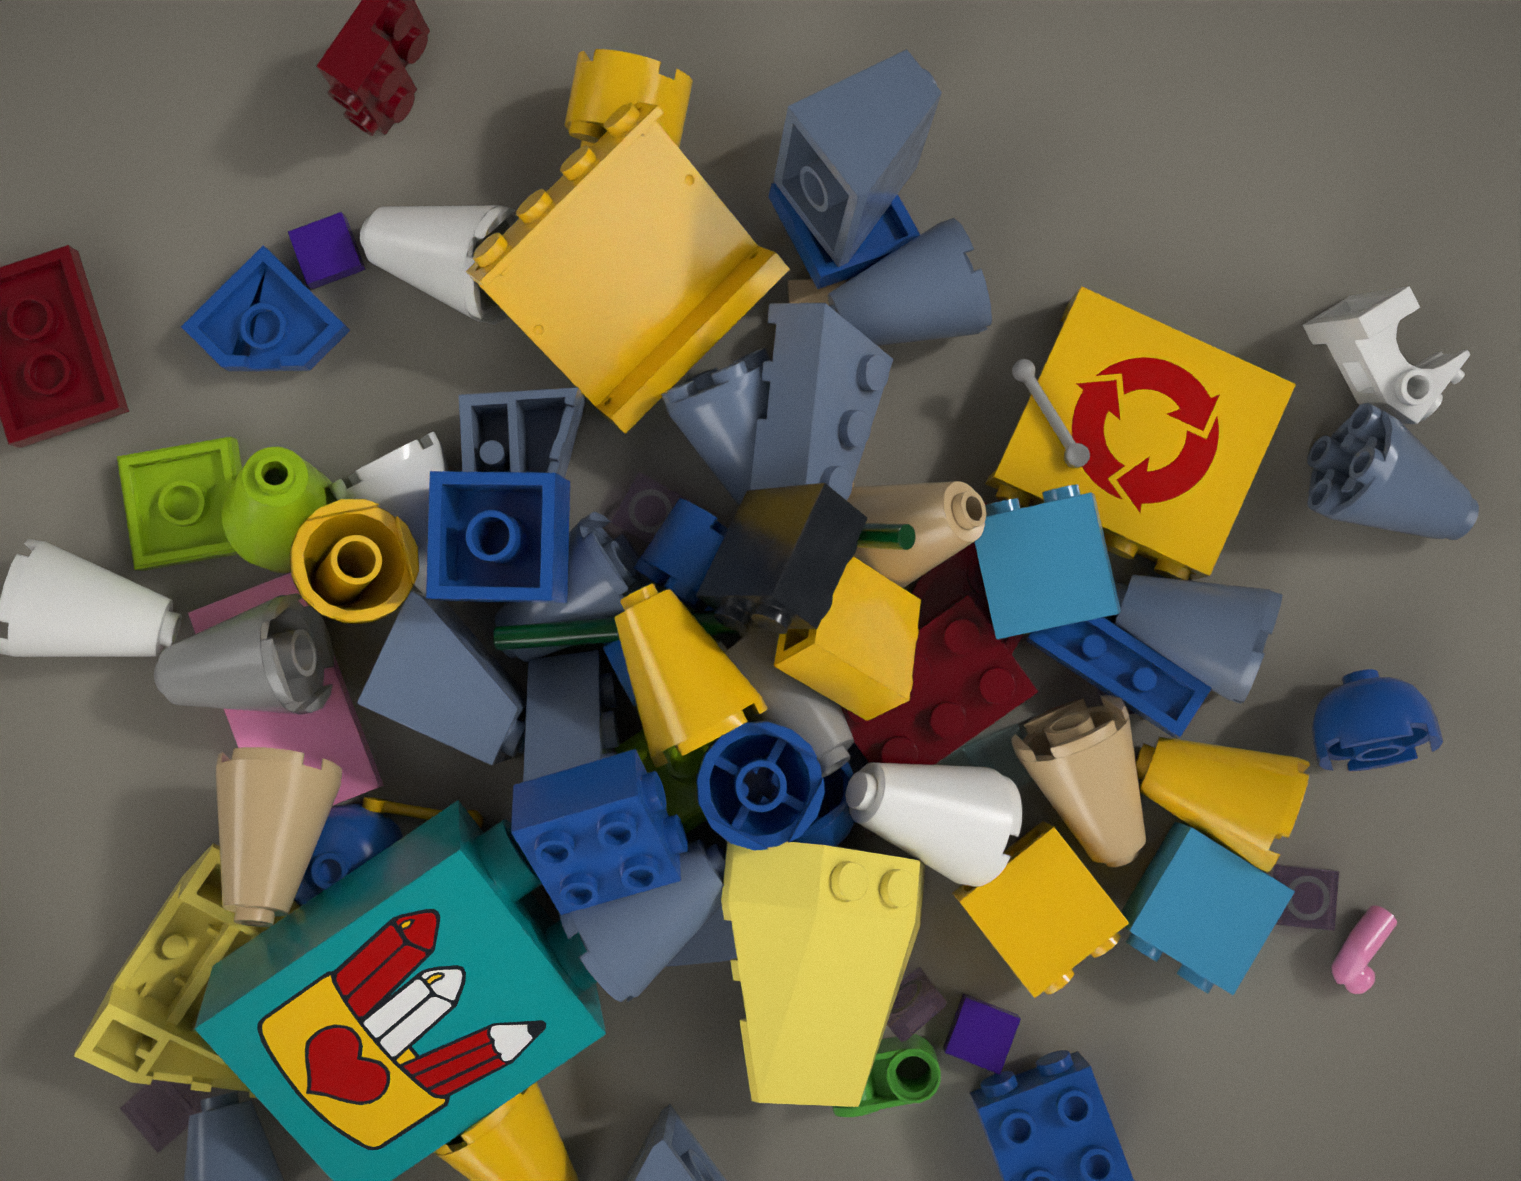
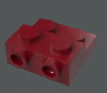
M361 0L316 65L331 86L327 94L346 109L343 114L344 117L370 136H373L377 130L386 135L394 123H400L407 117L414 104V93L417 91V88L405 67L407 64L415 63L421 57L428 42L427 35L430 32L415 0Z

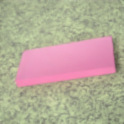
M288 573L188 612L195 634L277 596L300 593L293 582L291 573ZM303 598L298 600L304 607L310 606ZM335 655L334 667L324 668L323 686L333 684L331 695L323 708L317 711L300 715L224 709L238 748L267 747L293 750L305 753L303 761L305 766L321 770L323 758L342 768L341 786L333 806L384 786Z

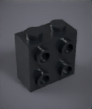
M826 483L747 490L696 597L716 610L714 618L720 624L737 632L747 633L749 628H765L775 633L786 634L788 629H818L821 620L831 608L832 596L844 569L857 550V541L868 517Z

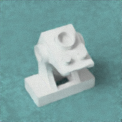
M1410 286L1349 296L1303 324L1313 345L1327 344L1359 405L1370 403L1389 413L1402 424H1418L1432 415L1440 406L1443 399L1441 393L1450 381L1453 384H1457L1465 376V373L1460 368L1470 356L1468 350H1461L1454 354L1435 352L1414 366L1406 361L1399 351L1396 334L1399 321L1420 308Z

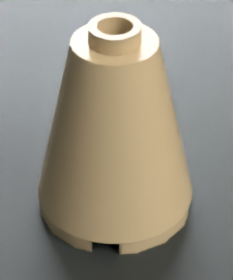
M961 481L852 487L851 494L847 500L868 517L866 523L909 524L914 528L916 540L913 547L909 550L857 548L854 554L855 558L902 588L979 539L983 533L986 520V507L983 499L971 486Z
M1111 695L1100 696L1104 706L1087 708L1084 698L1074 700L1032 718L1024 724L1028 735L1021 740L1014 734L1011 739L1017 758L1089 858L1097 863H1105L1108 867L1123 866L1135 860L1139 855L1138 851L1146 843L1129 712L1122 698Z
M267 747L233 749L231 760L223 752L218 754L216 787L222 903L225 910L235 912V923L247 926L269 927L273 926L274 917L288 915L341 786L342 768L334 762L323 758L320 770L303 764L305 753Z

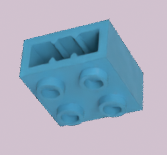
M1075 484L1042 492L1043 504L1020 508L1019 499L1015 498L985 505V526L982 535L975 541L996 639L1107 617L1121 612L1095 494L1091 492L1081 495L1079 485Z
M1174 822L1121 910V913L1129 922L1124 928L1131 932L1126 943L1158 962L1163 952L1177 960L1182 965L1176 974L1209 994L1215 984L1231 995H1234L1295 891L1192 827Z

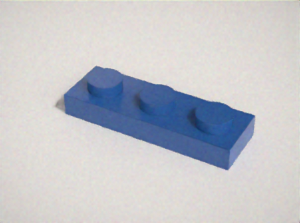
M1104 617L1031 632L1025 640L1107 695L1122 698L1127 708L1174 739L1181 737L1212 689Z

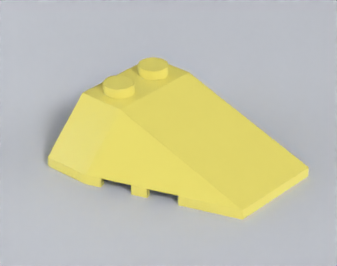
M727 842L721 903L724 920L731 921L737 958L730 960L733 980L741 982L746 1018L739 1021L751 1100L757 1103L859 1107L921 925L925 865L920 860L819 844L785 842L777 847H767L768 849L754 851Z
M213 843L181 877L113 980L75 1050V1057L132 1083L151 1085L152 1080L191 1084L190 1090L211 1092L212 1087L249 1092L250 1098H257L194 1029L213 965L269 928L235 923V912L223 908L220 846ZM293 901L288 915L300 907L295 901ZM287 915L274 917L273 925Z

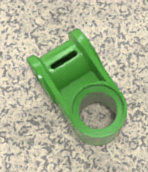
M905 1034L882 1039L859 1107L832 1106L835 1116L858 1117L871 1114L880 1109L921 1103L930 1099L937 1092L941 1082V1070L933 1046L926 1038L917 1034ZM917 1056L924 1059L928 1063V1067L921 1077L906 1079L896 1071L898 1064L907 1057Z

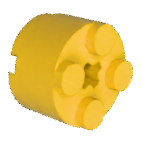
M595 49L593 61H591L585 51H581L577 57L564 126L569 130L570 136L581 140L580 148L586 145L591 148L607 132L604 124L618 108L628 105L630 102L633 105L637 102L658 105L664 112L656 121L679 148L693 83L691 77L676 68L673 80L659 74L660 61L633 53Z

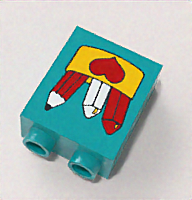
M459 800L213 965L194 1028L332 1181H392L606 1034L596 986L598 982L579 958L587 952L582 943L580 933L578 932L568 939L561 920L554 923L532 895L531 891L542 883L511 833V823L504 819L486 832H483Z

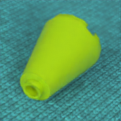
M267 447L255 452L247 460L224 498L222 524L229 543L239 557L250 564L269 569L271 572L290 573V550L298 529L318 508L338 501L328 487L332 482L322 472L289 449Z

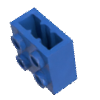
M636 749L513 785L511 833L560 915L681 881L680 854L688 850L687 838L681 819L677 814L669 816L666 811L665 791L656 771L647 773Z
M1068 1050L1051 1052L1036 1061L1037 1067L1014 1075L1012 1071L993 1074L980 1083V1089L970 1092L1002 1181H1134L1093 1070L1078 1051L1072 1054Z

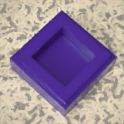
M342 212L288 231L306 284L311 289H316L366 270L347 217Z
M963 993L943 1045V1050L946 1054L1001 1074L1021 1018L1016 1013Z

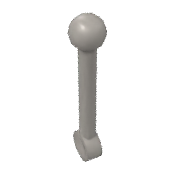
M1028 359L1017 360L1012 367L1013 377L1017 381L1025 383L1066 449L1064 453L1065 463L1071 468L1084 466L1090 458L1088 448L1083 444L1075 443L1034 377V364Z

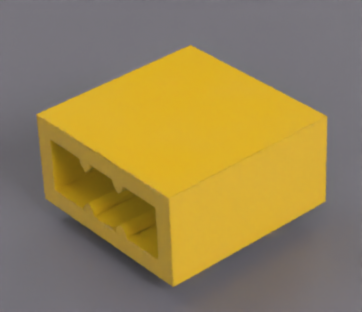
M853 556L847 563L834 591L831 608L821 620L818 629H788L786 634L779 633L774 667L868 721L908 702L910 699V692L913 686L912 673L915 647L919 634L918 621L921 599Z
M1042 821L1003 852V854L1010 855L1011 857L1004 870L994 880L980 887L962 884L952 892L1034 998L1043 991L1050 995L1063 988L1074 976L1072 968L1090 954L1093 958H1096L1112 949L1121 938L1119 931L1129 924L1128 920L1055 827Z

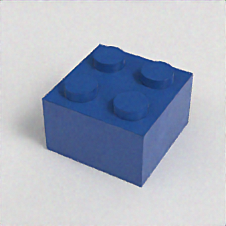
M430 471L426 598L471 602L567 603L570 481L557 473Z

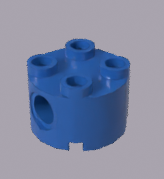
M679 498L633 568L659 586L671 589L680 601L694 610L702 611L706 603L697 598L696 594L728 528L716 521L718 518L687 500ZM708 605L704 611H709V610H714V609L711 608V607Z

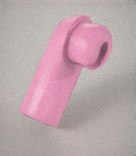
M1370 906L1352 929L1332 963V975L1336 983L1344 984L1346 989L1352 994L1366 992L1375 982V973L1367 965L1397 926L1396 918L1388 910L1380 906Z

